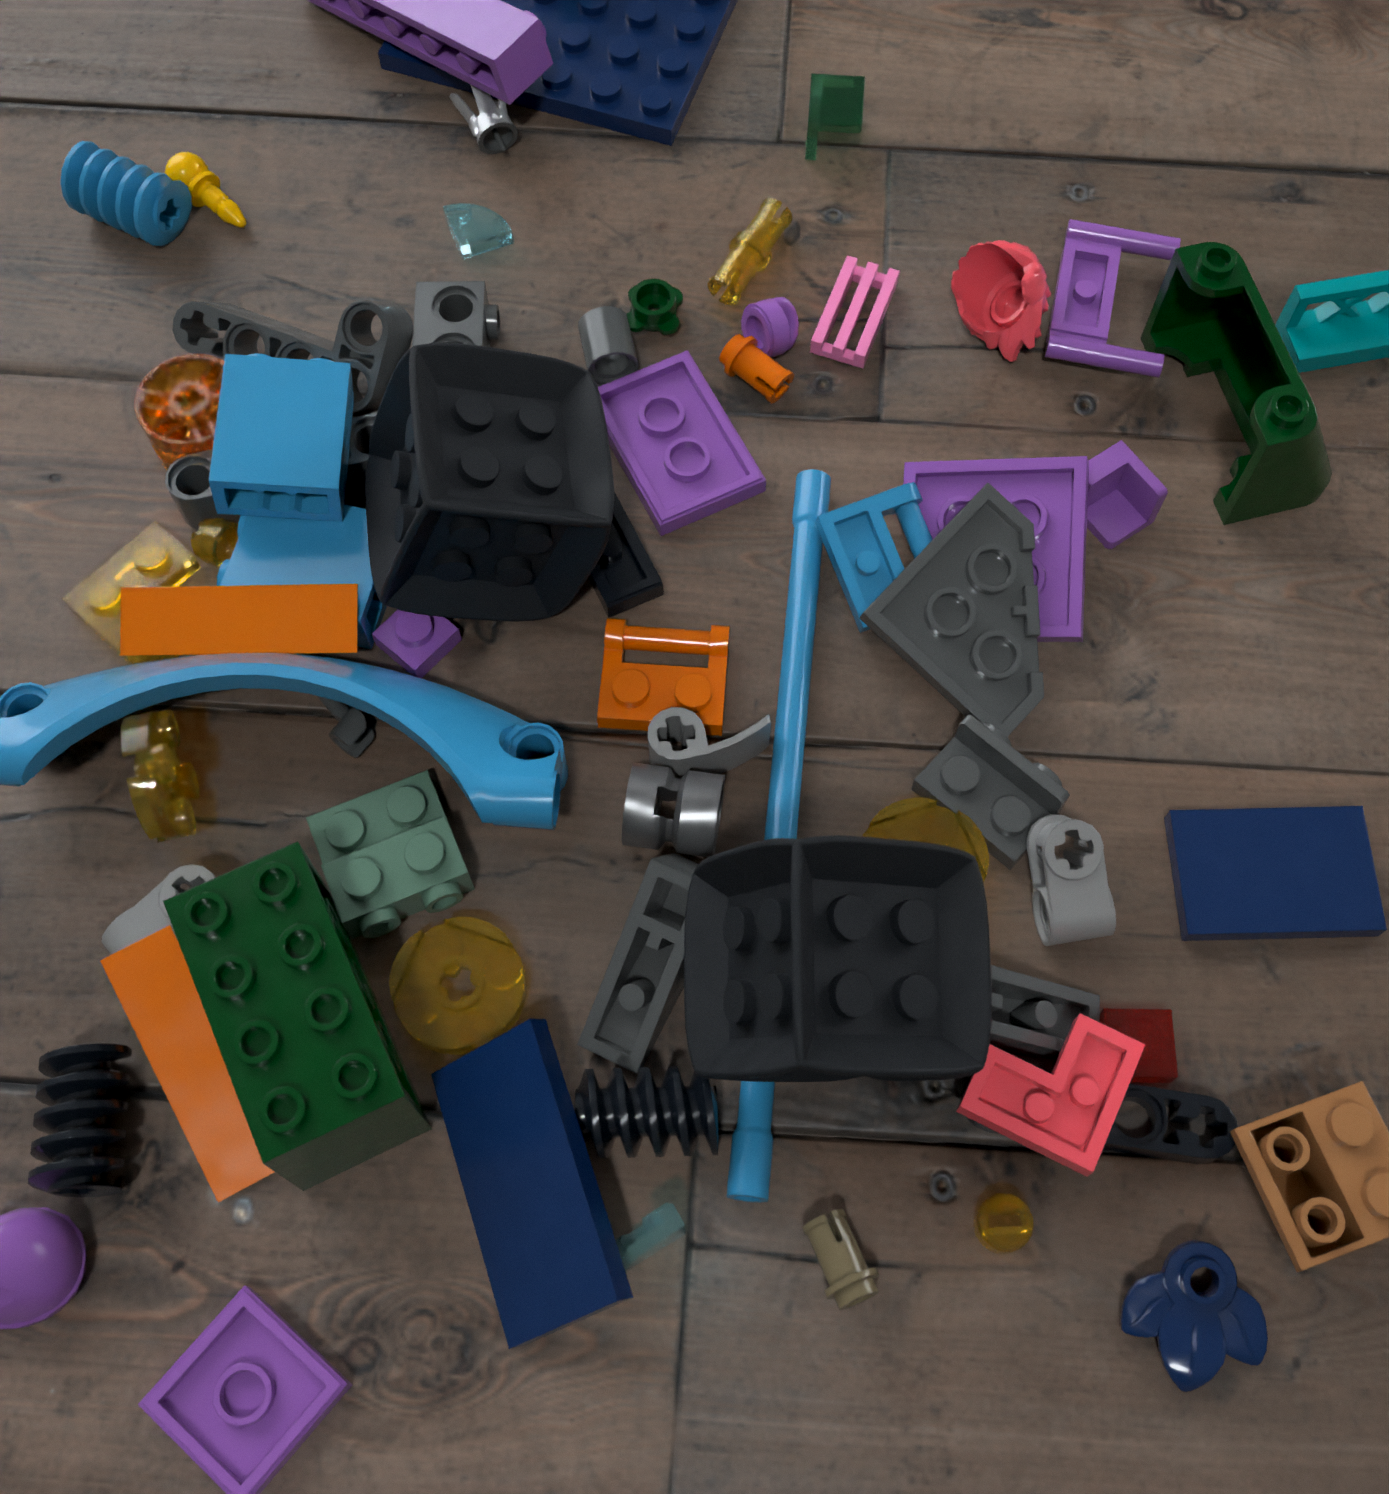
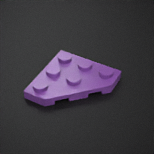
M1087 456L905 462L904 484L911 482L917 484L923 499L918 505L932 539L943 530L987 482L1034 524L1033 577L1034 585L1038 586L1041 634L1037 637V642H1083L1089 478Z

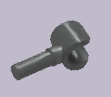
M317 696L334 718L339 721L328 734L329 737L344 752L353 758H357L375 737L374 731L367 725L366 718L359 710L355 708L350 709L342 702Z

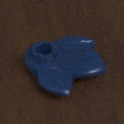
M1192 1240L1176 1246L1166 1257L1162 1271L1137 1279L1130 1286L1124 1297L1121 1310V1330L1126 1334L1137 1337H1157L1163 1366L1171 1380L1181 1391L1189 1392L1209 1382L1224 1364L1226 1354L1249 1365L1258 1366L1263 1361L1267 1350L1268 1335L1266 1319L1262 1308L1255 1298L1237 1286L1236 1270L1229 1256L1209 1242ZM1208 1267L1212 1274L1211 1285L1203 1292H1194L1190 1284L1193 1272L1198 1268Z

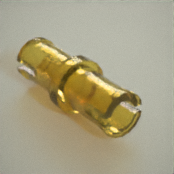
M774 198L764 199L759 207L760 209L745 231L737 232L730 241V253L707 283L708 290L713 296L717 294L721 286H727L718 299L720 302L727 305L737 304L741 294L755 273L765 270L771 261L772 248L793 220L792 213L788 207L783 210L778 218H773L783 204L781 201Z

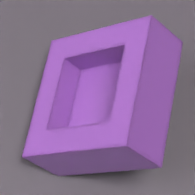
M396 610L372 633L375 644L412 676L423 678L462 640L459 629L445 617L420 615Z

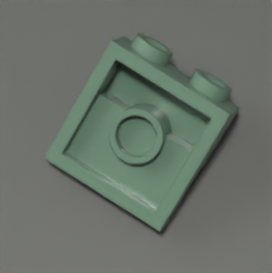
M427 770L306 817L322 861L321 868L340 920L352 939L361 935L365 938L385 935L396 929L401 924V919L423 910L434 913L449 909L463 899V894L475 889Z

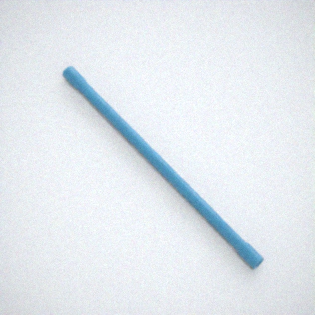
M815 469L804 470L798 473L795 483L792 514L794 535L764 840L776 838L797 839L823 541L815 522L819 515L829 512L831 477L827 473ZM741 1081L737 1126L731 1141L727 1198L745 1202H768L774 1141L771 1124L775 1082Z

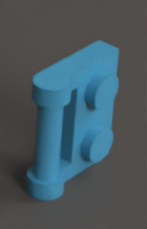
M915 482L892 488L821 514L816 519L815 524L860 633L870 630L859 619L862 613L905 569L883 516L889 514L897 515L914 559L933 540L918 505L923 499Z

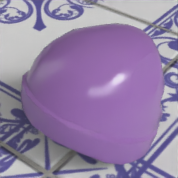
M47 1207L19 1208L0 1215V1329L29 1327L45 1321L61 1311L76 1295L86 1273V1245L82 1233L69 1216Z

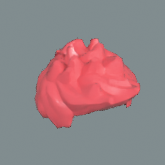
M995 240L994 242H981L970 246L966 256L961 257L958 261L959 269L953 272L951 288L957 301L959 315L964 325L970 330L971 335H975L985 341L989 349L999 347L1003 358L1013 362L1017 359L1023 344L1028 349L1035 348V338L1041 336L1042 314L1048 311L1049 305L1046 298H1049L1051 295L1046 282V271L1035 253L1028 246L1016 242L1010 243L1005 240Z

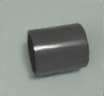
M612 306L598 307L585 313L578 322V331L586 368L593 376L595 382L604 385L636 372L638 360L626 313Z

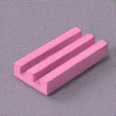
M847 255L811 339L810 353L863 369L898 284L900 271L889 268L887 274L878 272L879 265L868 262L866 268L857 266L858 258ZM852 281L859 283L834 345L827 343ZM871 287L880 289L856 350L847 349L846 347Z

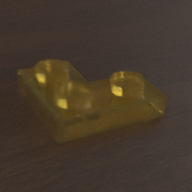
M154 521L62 599L77 617L120 655L121 587H179L201 566L192 552L158 522ZM135 655L121 657L131 665L178 658L180 655Z

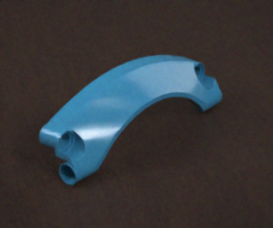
M226 653L170 658L98 671L45 686L32 682L20 683L9 688L0 697V785L19 787L25 785L53 759L63 754L71 745L99 728L135 711L179 697L209 691L240 688L279 689L312 694L342 702L374 715L403 732L429 752L456 781L482 823H492L497 826L554 830L558 820L560 792L568 779V766L563 740L559 733L551 726L539 722L528 723L477 698L422 678L390 669L329 657L290 653ZM537 754L548 755L541 759L527 760L529 757Z

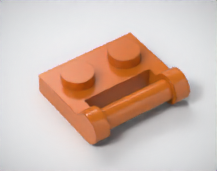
M607 618L597 711L598 728L648 731L651 720L660 711L671 707H682L693 711L702 720L706 735L722 736L730 626L711 625V631L628 626L626 625V619ZM625 650L709 655L708 668L624 663Z

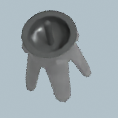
M470 84L480 114L477 116L458 94L451 93V101L468 122L469 128L473 136L477 138L478 146L482 152L498 154L509 149L515 143L518 131L508 116L505 102L500 99L494 102L490 94Z

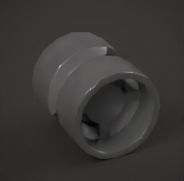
M633 763L623 812L622 845L659 850L667 841L673 843L677 853L703 857L713 856L720 824L725 775L688 770L680 779L675 778L670 767ZM662 801H676L674 819L660 816Z

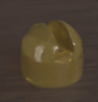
M207 518L198 524V532L194 531L190 536L192 550L195 556L203 562L220 568L223 561L230 559L238 541V524L223 518Z
M999 1193L987 1198L976 1210L973 1222L974 1231L980 1243L986 1249L997 1254H1010L1022 1248L1030 1240L1034 1227L1033 1216L1029 1207L1020 1198L1007 1193ZM988 1215H1020L1023 1226L989 1228Z

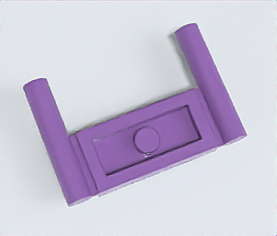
M1069 219L1060 260L1044 357L1159 378L1163 368L1164 354L1109 345L1106 342L1121 252L1171 260L1175 249L1180 248L1181 238Z

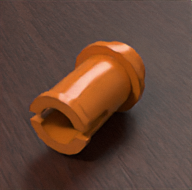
M736 334L725 345L719 357V362L725 366V374L729 377L739 376L766 397L768 402L771 404L777 402L789 388L783 382L791 383L794 379V373L786 370L757 347L758 341L755 337L748 336L745 338L741 334Z

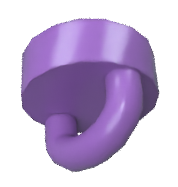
M784 297L764 299L748 304L744 309L741 319L743 336L745 338L748 336L755 337L758 341L757 347L772 358L784 354L795 344L798 336L799 322L796 309L789 299Z

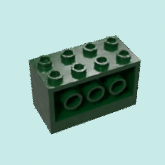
M298 841L163 901L264 1165L305 1191L432 1129L352 939L340 920L331 892Z

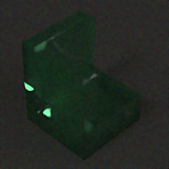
M811 73L805 160H816L818 131L855 134L862 131L865 76Z

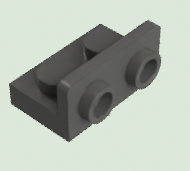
M970 714L959 723L955 737L914 779L911 790L1009 870L1027 852L1026 839L1031 826L1039 818L1050 814H1060L1070 796L1068 791L1062 787L1058 776L1051 769L1040 763H1031L1012 747L1008 737L999 728L990 723L982 724Z

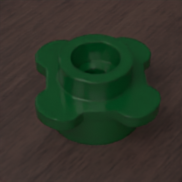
M646 279L629 290L628 299L631 302V310L626 315L632 332H640L645 329L650 332L659 331L663 335H670L679 329L680 321L676 316L677 307L683 303V295L679 289L672 287L661 279Z

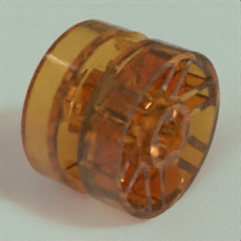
M184 354L170 358L154 367L143 378L136 391L134 409L137 420L166 471L178 458L213 449L224 361L217 357L206 354Z

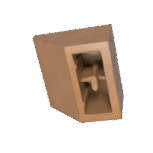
M1363 1081L1230 1131L1297 1272L1389 1237V1131Z

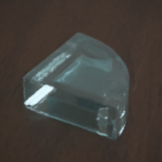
M467 203L443 206L445 220L462 260L514 244L510 226L499 214L491 209Z
M666 1202L642 1218V1226L629 1234L621 1235L616 1240L625 1272L686 1234L685 1224L673 1203L668 1204Z

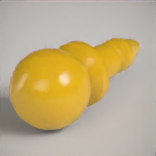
M180 152L168 160L165 174L172 181L180 180L188 186L192 205L195 207L206 205L224 222L239 228L246 226V219L239 206L220 190L219 177L208 170L206 163L199 156L190 152Z

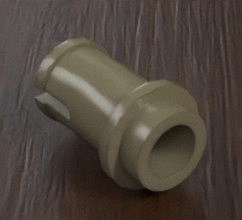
M837 1209L829 1213L831 1218L828 1220L825 1214L806 1223L802 1229L805 1236H808L829 1284V1287L824 1290L826 1298H835L839 1310H844L858 1305L879 1293L874 1281L879 1277V1273L875 1267L868 1268L846 1219L845 1210Z

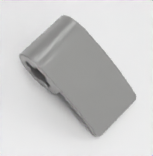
M671 707L662 710L653 717L648 726L650 765L670 767L675 778L680 779L688 770L713 774L727 772L756 757L769 746L770 715H766L756 724L737 735L708 746L702 720L693 711L682 707ZM681 742L683 750L673 751L670 743Z

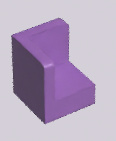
M1122 440L1088 460L1087 528L1107 549H1113L1153 523L1168 493L1167 488Z

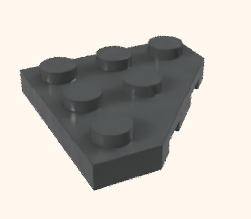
M987 482L862 613L859 619L965 717L970 714L982 724L990 723L999 728L1008 737L1044 698L1043 672H1039L1037 637L1041 635L1038 586L1034 585L1032 551L1035 549L1034 524Z

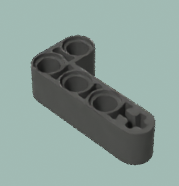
M359 300L351 303L343 311L334 342L234 304L191 301L183 304L176 311L173 318V333L175 340L183 350L224 366L225 354L249 355L258 353L257 341L260 336L265 345L264 354L271 357L307 360L311 353L314 358L351 363L354 413L379 409L396 365L410 348L413 324L405 308L395 302ZM376 314L381 319L383 326L382 335L378 342L373 337L371 331V322ZM211 328L218 331H226L224 338H219L218 333ZM360 372L365 375L368 382V392L365 398L359 393L357 387V378Z

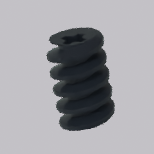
M81 1043L49 1051L40 1057L38 1070L51 1079H47L37 1085L36 1099L50 1107L43 1108L34 1114L33 1127L49 1135L40 1137L32 1142L30 1155L48 1164L38 1166L29 1171L27 1184L31 1187L63 1197H103L121 1193V1187L102 1182V1174L124 1167V1159L104 1153V1145L126 1138V1130L107 1125L106 1117L128 1110V1102L109 1097L108 1091L109 1089L129 1084L130 1075L110 1069L112 1061L131 1057L132 1049L130 1047L114 1043Z
M640 1067L634 1087L628 1088L622 1069L613 1068L606 1088H600L594 1070H584L579 1087L575 1092V1113L585 1145L587 1139L591 1138L599 1159L609 1157L615 1138L621 1139L627 1157L635 1158L638 1155L643 1137L649 1138L656 1157H664L671 1136H677L684 1156H692L699 1135H705L712 1155H718L716 1085L712 1084L711 1079L704 1078L694 1071L689 1086H685L678 1068L668 1067L662 1086L657 1087L649 1067Z

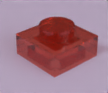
M1104 1008L1100 1012V1023L1146 1044L1130 1082L1172 1083L1178 1078L1171 1009Z

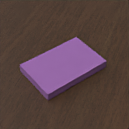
M688 350L598 387L606 419L609 446L660 536L765 492V477Z

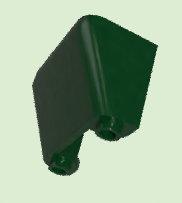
M1203 242L1176 248L1140 339L1146 351L1172 355L1185 363L1183 370L1186 377L1214 372L1251 454L1236 457L1229 470L1233 480L1230 484L1219 488L1213 499L1223 525L1296 509L1316 502L1328 486L1332 475L1316 408L1243 258L1230 246L1218 242Z

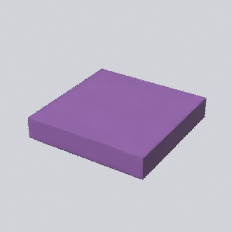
M244 1285L138 1405L226 1494H260L346 1394L352 1384L251 1287Z

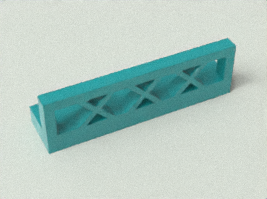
M1389 270L1294 286L1275 325L1299 373L1389 358ZM1375 293H1378L1377 295L1373 296L1372 298H1370V299H1368V300H1365V301H1362L1363 299L1367 298L1368 296H1370V295H1372V294H1375ZM1324 302L1315 309L1306 310L1309 304Z

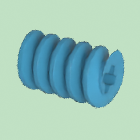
M80 141L72 147L65 158L60 184L66 203L75 211L87 214L99 222H105L114 229L123 230L132 237L141 238L153 246H164L172 242L182 232L188 222L192 209V198L188 186L182 181H172L168 175L162 172L154 173L148 166L144 164L136 165L130 158L125 156L118 157L112 150L100 149L91 141Z

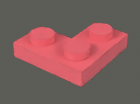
M1081 1013L1072 1023L1051 1074L990 1044L984 1068L971 1076L956 1112L1088 1177L1095 1170L1146 1044Z

